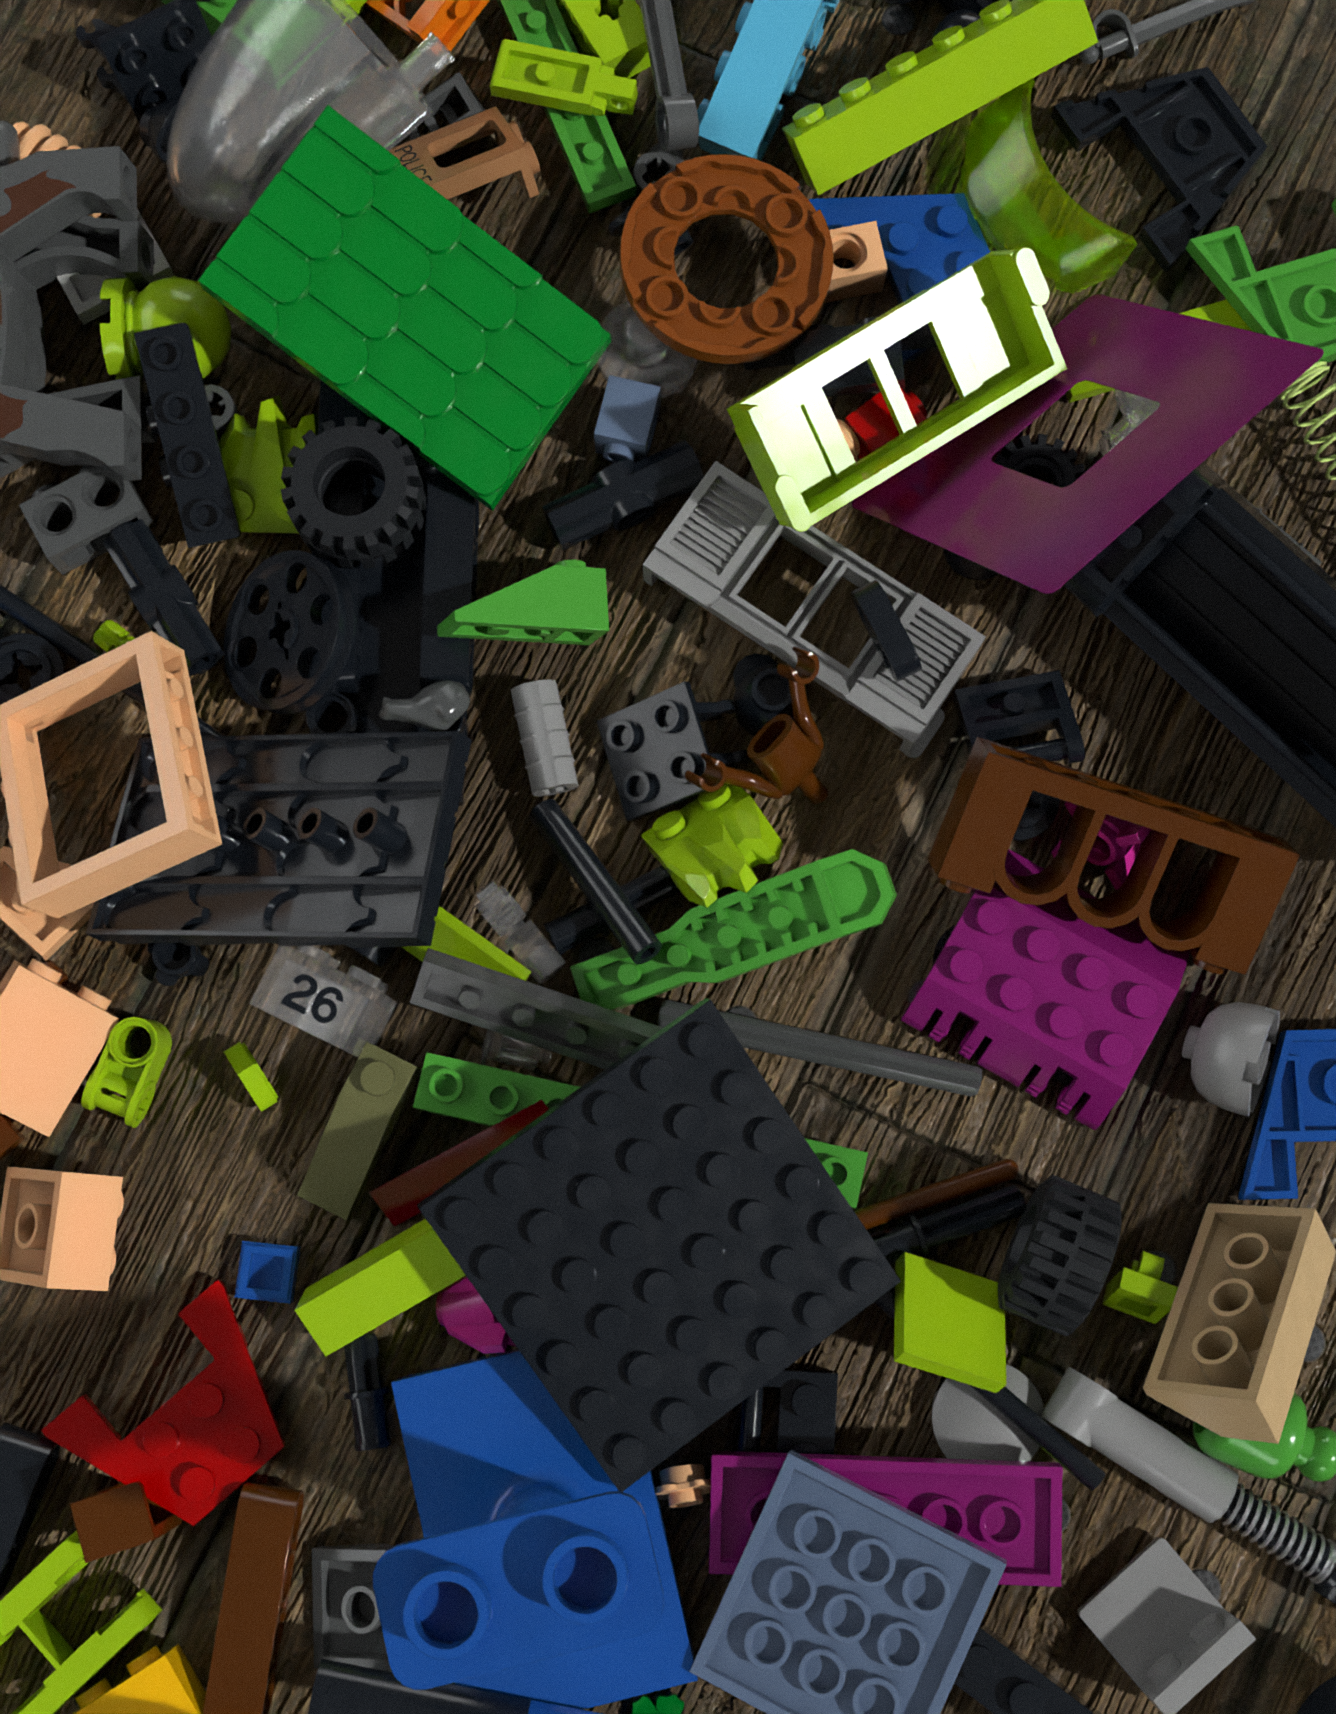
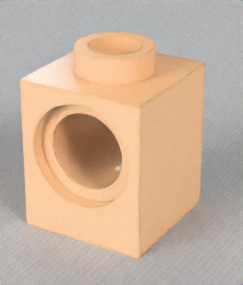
M872 221L829 230L833 244L834 260L845 258L852 261L855 266L843 269L833 263L831 283L824 303L882 292L888 268L877 222Z

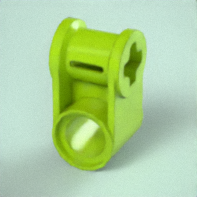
M138 1017L125 1018L118 1022L110 1032L100 1060L86 1083L82 1094L81 1106L90 1111L98 1107L125 1118L127 1126L132 1128L138 1127L152 1103L156 1084L171 1052L172 1039L166 1026L155 1020ZM144 1028L150 1034L151 1046L147 1054L138 1058L131 1051L130 1042L134 1033ZM111 1091H114V1092H116V1093H118V1094H121V1095L125 1096L126 1099L123 1098V1097H120V1096H118V1095L113 1094Z

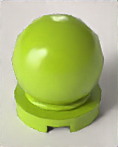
M172 276L152 281L140 293L136 291L134 283L129 277L107 278L103 281L100 299L110 300V323H100V335L106 369L109 375H117L115 380L138 375L143 378L144 372L134 333L178 323H186L190 327L202 378H205L221 366L230 350L231 324L223 305L205 292L198 281Z

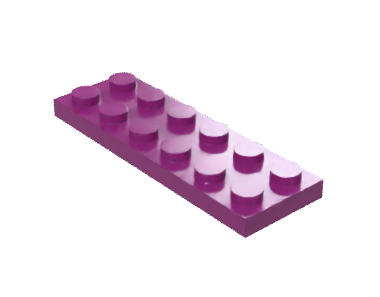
M712 1450L709 1574H734L788 1453ZM799 1453L1006 1559L1007 1565L998 1585L1061 1587L1063 1467L1059 1462Z

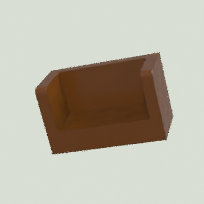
M140 1481L127 1485L118 1483L70 1504L85 1563L156 1540L182 1523L181 1518L149 1500Z

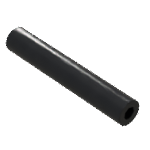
M547 799L536 805L530 812V821L633 962L639 965L654 958L661 950L662 943L556 800Z

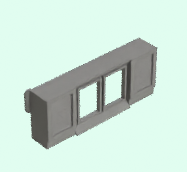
M717 461L713 463L643 563L644 582L653 586L659 578L795 668L797 664V655L792 650L794 646L814 653L818 657L820 666L814 681L902 738L903 742L899 750L904 752L909 758L919 757L942 725L945 715L940 708L978 653L986 636L920 593H915L814 526H810L807 531L798 532L792 529V527L780 525L765 493ZM779 536L827 566L786 627L738 596ZM841 577H844L859 588L877 580L905 628L918 654L922 670L896 682L888 671L871 638L851 667L847 668L800 636Z

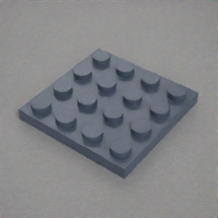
M790 1450L689 1672L766 1714H940L1005 1570L1007 1560Z

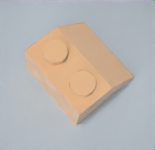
M7 1166L0 1211V1280L49 1289L108 1291L110 1275L113 1273L116 1265L114 1243L117 1220L122 1213L124 1197L121 1191L123 1177Z

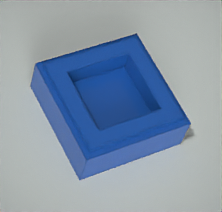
M242 1241L234 1298L294 1303L301 1246Z

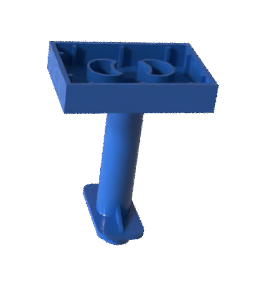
M518 1348L504 1353H496L399 1377L391 1382L424 1538L400 1543L389 1548L377 1561L373 1571V1589L389 1665L394 1677L403 1686L414 1690H426L455 1683V1685L584 1710L698 1681V1676L689 1672L695 1660V1654L661 1507L655 1492L656 1486L652 1470L623 1492L618 1491Z

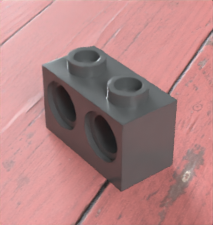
M84 465L77 475L60 484L52 483L40 487L31 495V499L19 504L45 556L62 575L108 552L103 541L108 538L111 530L119 525L142 519L150 529L156 526L132 480L126 481L110 470L93 465ZM111 491H120L119 498L115 503L107 507L99 506L105 494ZM72 515L71 523L66 529L52 532L53 526L59 518Z

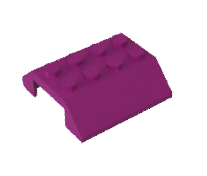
M1010 849L1007 851L1005 870L1017 876H1030L1044 870V868ZM996 880L990 893L973 888L971 898L927 977L918 986L900 1021L921 1032L936 1008L941 1010L928 1037L940 1042L948 1034L957 1014L961 1013L975 1021L971 1030H968L964 1035L958 1054L970 1059L984 1037H988L989 1040L981 1051L976 1064L1016 1087L1020 1086L1033 1065L1036 1064L1038 1067L1030 1077L1025 1092L1034 1097H1037L1040 1092L1044 1091L1050 1078L1058 1068L1072 1076V1078L1060 1091L1055 1109L1067 1115L1085 1092L1086 1094L1078 1105L1073 1119L1094 1131L1097 1130L1128 1087L1179 991L1190 952L1188 950H1166L1154 944L1148 939L1135 920L1114 928L1093 927L1078 918L1063 896L1054 902L1030 905L1021 904L1007 896ZM1077 887L1078 895L1084 898L1097 899Z

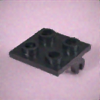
M174 0L120 27L104 23L101 19H93L94 32L86 33L82 25L78 26L76 30V36L81 46L86 49H95L110 64L114 72L108 74L104 67L100 66L97 70V77L101 85L107 89H115L130 104L139 123L143 113L152 106H158L163 101L174 97H197L231 80L196 0Z
M684 681L596 721L627 821H635L704 792L705 790L691 784L685 778L687 770L698 776L703 775L706 769V762L700 756L702 753L722 761L726 767L736 769L738 768L737 764H749L752 762L748 757L747 750H739L732 753H709L700 722L719 720L722 718L721 714L735 713L736 708L732 699L718 702H696L690 682Z

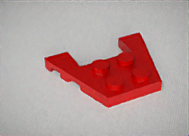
M221 1280L215 1281L178 1313L180 1318L214 1357V1361L123 1439L87 1394L79 1397L41 1430L48 1439L124 1485L140 1481L149 1500L192 1526L200 1522L286 1446L263 1383L257 1374L248 1350V1344L241 1325L237 1321L229 1300L230 1296L227 1288Z

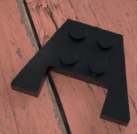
M1209 67L1147 81L1142 88L1118 93L1113 89L1097 93L1095 99L1073 104V100L1060 102L1054 106L1051 118L1076 152L1121 126L1179 205L1143 226L1138 236L1164 272H1167L1176 264L1186 251L1185 248L1189 240L1196 238L1260 160L1268 147Z

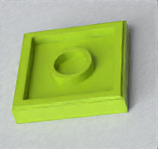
M904 1252L895 1261V1273L901 1282L895 1286L894 1362L993 1393L999 1392L1007 1385L1005 1310L999 1308L998 1282Z

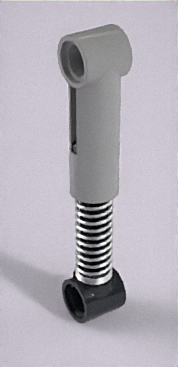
M1068 1367L1040 1417L1084 1445L1095 1449L1207 1523H1213L1222 1518L1223 1526L1231 1523L1232 1532L1240 1529L1241 1537L1249 1535L1250 1543L1258 1541L1259 1549L1267 1546V1553L1272 1554L1276 1552L1277 1560L1285 1558L1286 1566L1293 1564L1295 1571L1302 1569L1303 1576H1309L1310 1581H1313V1590L1336 1604V1543L1334 1541L1325 1539L1323 1534H1316L1314 1528H1307L1304 1522L1298 1523L1296 1517H1289L1287 1511H1280L1278 1505L1271 1506L1270 1501L1262 1500L1260 1494L1253 1495L1251 1488L1244 1489V1485L1238 1483L1239 1476L1235 1471L1207 1456L1194 1445L1182 1440L1125 1404L1112 1392L1090 1378Z

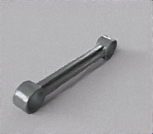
M639 0L657 97L655 125L659 145L663 151L695 148L699 138L698 112L692 94H687L671 0Z

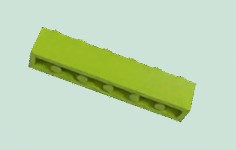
M1000 0L994 2L980 11V19L964 28L957 25L941 31L933 37V45L917 54L909 51L894 57L886 63V71L868 80L867 77H862L847 83L839 90L840 96L823 106L820 103H814L800 109L792 116L793 122L783 127L782 131L805 183L819 196L1098 43L1099 41L1085 1L1013 0L1009 2V0Z

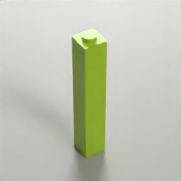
M425 1218L307 1287L295 1308V1312L323 1354L328 1356L466 1275Z

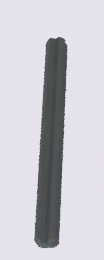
M672 1000L663 1001L658 1016V1026L664 1028L695 1005ZM719 1011L743 1048L970 1097L977 1095L981 1086L982 1069L978 1066Z

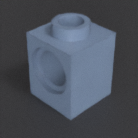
M609 375L594 431L596 453L603 454V458L611 463L623 460L638 462L648 457L661 409L660 386Z

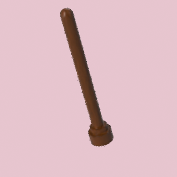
M1003 1159L853 1211L866 1230L910 1214H915L1011 1181L1017 1177L1019 1168L1014 1160Z

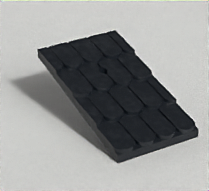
M459 731L201 736L222 845L94 902L86 930L87 935L99 941H115L119 944L180 942L186 946L275 943L279 946L347 945L351 948L431 946L436 923L434 917L438 913L446 872L444 866L448 862L456 822L455 812H458L466 766L464 765L468 761L472 740ZM151 737L139 738L109 848L167 822Z

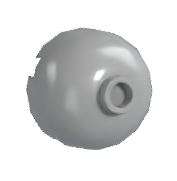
M1243 1002L1222 1004L1209 1012L1201 1028L1192 1025L1189 1027L1182 1049V1057L1191 1060L1190 1074L1197 1092L1209 1103L1247 1117L1250 1116V1112L1254 1111L1271 1062L1268 1061L1271 1044L1276 1045L1280 1024V1011Z

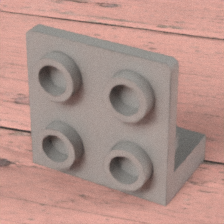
M1156 1537L1077 1610L1078 1616L1162 1714H1176L1256 1640L1238 1618L1221 1606L1170 1544L1162 1537Z

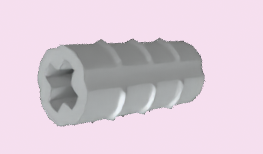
M536 680L515 686L511 689L515 709L514 717L518 724L521 738L519 742L522 744L526 762L524 768L528 772L533 796H550L577 788L579 785L574 766L575 760L572 756L568 738L570 734L566 729L563 714L564 708L561 704L556 680Z

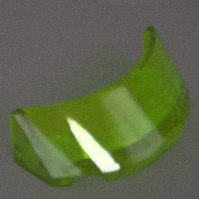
M1032 78L1001 95L972 120L964 139L966 146L965 162L961 168L962 185L973 217L978 220L986 233V238L997 251L1030 248L1036 256L1042 274L1054 279L1056 289L1075 294L1115 276L1137 246V242L1132 235L1110 227L1084 210L1065 192L1049 171L1037 146L1032 128L1030 106L1032 88L1035 85V81Z

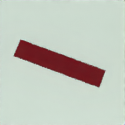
M541 1099L370 1191L369 1194L393 1226H396L421 1213L417 1206L418 1203L549 1109Z

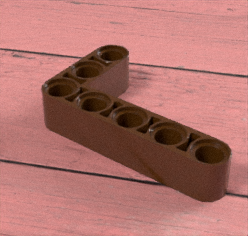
M247 1482L243 1485L235 1515L203 1714H270L304 1504V1492L302 1490Z

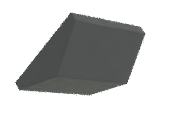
M375 1543L318 1546L312 1548L314 1668L319 1667L321 1659L392 1672L373 1589V1571L380 1557L395 1545Z

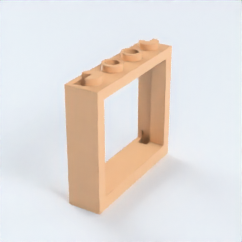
M150 631L0 705L1 792L6 803L9 822L8 839L13 848L17 874L16 889L22 906L55 918H60L222 845L185 651ZM141 682L167 822L60 871L37 732Z

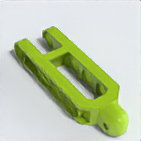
M77 1530L0 1601V1647L21 1628L56 1669L43 1681V1685L29 1699L10 1714H55L163 1610L146 1589L143 1588L114 1618L97 1630L74 1651L42 1614L40 1609L88 1564L85 1563Z

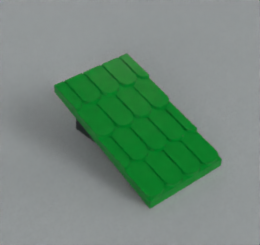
M327 105L313 124L312 129H309L281 167V171L275 175L249 210L247 217H244L218 252L216 259L210 263L198 279V282L205 292L371 419L379 422L387 431L392 429L400 436L401 442L408 445L414 452L493 511L611 343V334L603 329L596 319L543 280L540 273L465 217L458 207L404 167L396 156Z

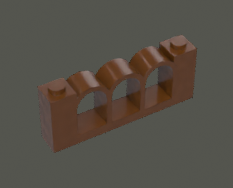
M977 737L928 860L937 877H940L939 882L954 891L968 894L974 888L990 893L996 880L1007 896L1021 904L1042 905L1054 902L1063 896L1078 918L1093 927L1114 928L1135 920L1151 942L1166 950H1188L1193 956L1192 962L1206 971L1223 974L1225 969L1246 975L1300 854L1282 837ZM1033 790L1076 804V810L1057 855L1047 868L1038 874L1030 876H1017L1005 870L1007 851ZM1106 814L1151 829L1150 833L1143 840L1130 872L1120 889L1110 896L1099 899L1084 898L1078 895L1077 887L1081 872ZM1180 838L1218 851L1201 892L1190 911L1180 918L1170 921L1151 919L1149 910L1152 898L1178 839Z

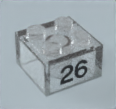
M279 946L249 1004L357 1058L366 1042L376 1046L397 1005L394 1000L385 994L389 986L381 982L380 978L353 965L350 966L347 974L337 970L340 962L332 958V955L315 946H298L297 949L290 946Z

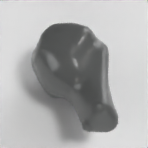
M444 680L426 686L410 699H390L384 697L379 718L382 720L411 723L431 730H447L468 709L470 696L461 683Z

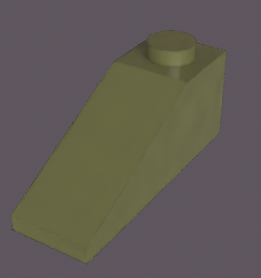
M366 1042L339 1094L297 1196L345 1220L349 1219L420 1080L422 1069Z

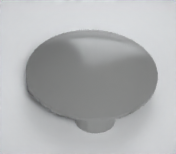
M1006 1364L1007 1385L1005 1387L1040 1416L1044 1410V1405L1036 1387L1022 1372ZM947 1378L935 1393L932 1400L933 1432L940 1449L948 1459L1030 1461L1039 1449V1446L968 1384Z

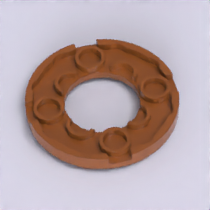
M713 154L696 157L676 164L674 171L663 176L654 184L650 182L642 190L626 218L621 237L619 262L620 275L627 299L637 317L655 337L670 348L697 360L720 364H740L760 360L778 353L795 342L811 326L823 306L831 283L834 260L833 244L829 228L821 210H815L811 202L799 190L800 184L791 176L768 163L754 158L730 154ZM732 214L752 221L767 234L776 251L777 274L773 285L765 294L758 297L755 302L743 307L717 308L706 304L705 301H699L688 292L686 285L679 279L675 271L674 251L679 237L692 223L710 215Z

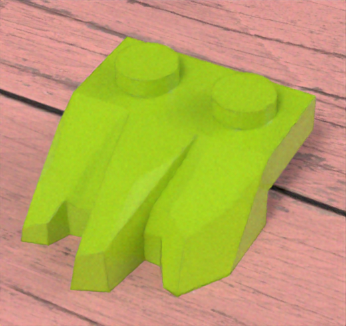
M280 395L260 402L257 428H251L244 416L235 413L220 437L219 446L241 532L298 533L282 500L281 489L286 488L281 479L283 467H293L288 457L293 446L300 449L305 447L302 436L309 430H312L316 436L318 435L319 419L317 413L301 417L297 428H292L287 423Z
M726 783L717 791H704L700 793L696 800L679 811H671L662 815L653 823L652 828L640 835L652 855L668 871L680 892L690 902L708 908L717 900L718 891L722 888L731 887L747 893L758 882L752 868L759 864H771L778 861L783 846L782 840L753 798L743 788Z

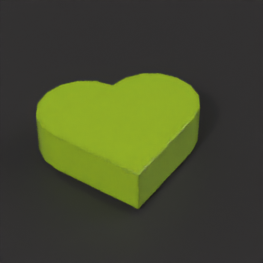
M238 1042L224 1051L230 1064L261 1112L278 1102V1095L244 1042Z

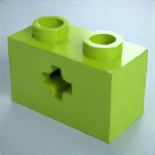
M555 0L567 29L582 54L602 58L603 65L615 69V76L631 78L651 67L642 13L635 0Z

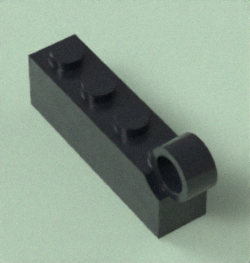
M980 1624L954 1684L992 1713L1102 1714L984 1624Z

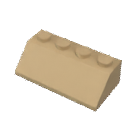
M1208 1203L1143 1386L1147 1396L1221 1437L1279 1444L1336 1255V1250L1316 1209Z

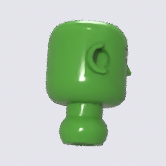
M1296 1393L1293 1395L1279 1444L1221 1437L1200 1424L1193 1423L1195 1441L1204 1454L1254 1477L1262 1479L1278 1478L1290 1470L1293 1465L1298 1467L1304 1477L1312 1481H1328L1336 1474V1432L1323 1426L1308 1427L1306 1406L1302 1398Z

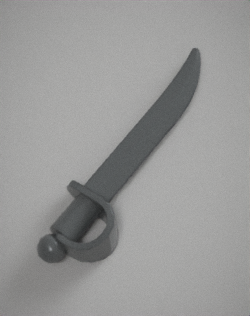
M1191 0L1131 25L1128 17L1121 11L1115 9L1104 10L1092 21L1096 36L1097 26H1107L1114 33L1099 38L1098 43L1080 52L1079 58L1082 63L1093 64L1097 59L1102 60L1125 51L1128 58L1132 59L1138 56V46L1219 12L1250 5L1255 0Z

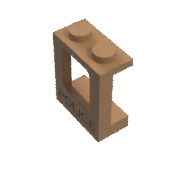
M496 106L388 149L390 153L400 160L404 167L447 200L512 173L529 198L539 195L533 174L541 172L533 146L530 141L524 142L515 121L507 123ZM493 133L498 147L445 168L438 167L433 159Z

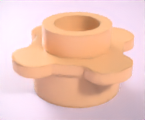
M702 1464L679 1465L661 1470L659 1472L661 1486L655 1488L658 1500H668L670 1508L691 1507L703 1503V1494L711 1493V1479H706L704 1465Z

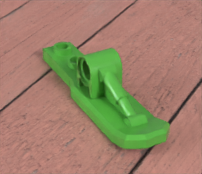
M850 849L759 882L747 893L736 891L720 897L708 908L699 905L689 909L668 930L655 934L662 943V948L654 958L646 963L635 964L624 948L620 947L570 966L581 1000L616 1011L691 982L721 983L845 936L881 925L897 894L886 863L857 850Z

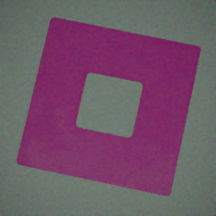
M1096 294L1086 299L1052 329L1067 366L1066 370L857 497L852 502V507L1044 594L1053 593L1323 356L1324 351L1321 348ZM1081 381H1091L1160 403L1159 408L1069 486L1057 487L992 462V457L1075 384Z

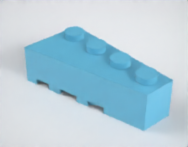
M754 0L753 3L748 1L744 3L735 25V32L739 33L733 50L732 52L725 50L722 53L715 70L714 81L718 82L711 100L704 98L697 110L699 120L698 143L700 149L711 154L740 155L762 161L784 115L785 105L779 103L783 94L791 97L795 93L802 79L806 57L802 54L805 48L813 51L816 50L824 33L823 25L827 11L834 14L840 0Z

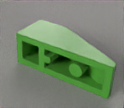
M582 560L559 561L552 567L453 611L437 626L438 637L590 645L609 631L606 569L586 567V562Z

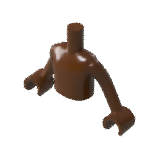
M794 646L792 650L797 655L795 668L793 669L782 663H779L777 666L778 674L789 681L794 721L787 714L777 715L768 721L750 742L747 748L748 757L762 771L765 779L749 771L726 767L722 761L702 753L700 756L706 762L705 772L702 776H698L687 770L685 772L686 780L707 792L717 791L726 783L745 788L771 799H781L782 796L789 795L798 787L812 804L816 805L823 802L828 796V789L813 773V769L821 757L824 742L810 712L805 684L813 681L818 674L820 667L818 657L810 651Z

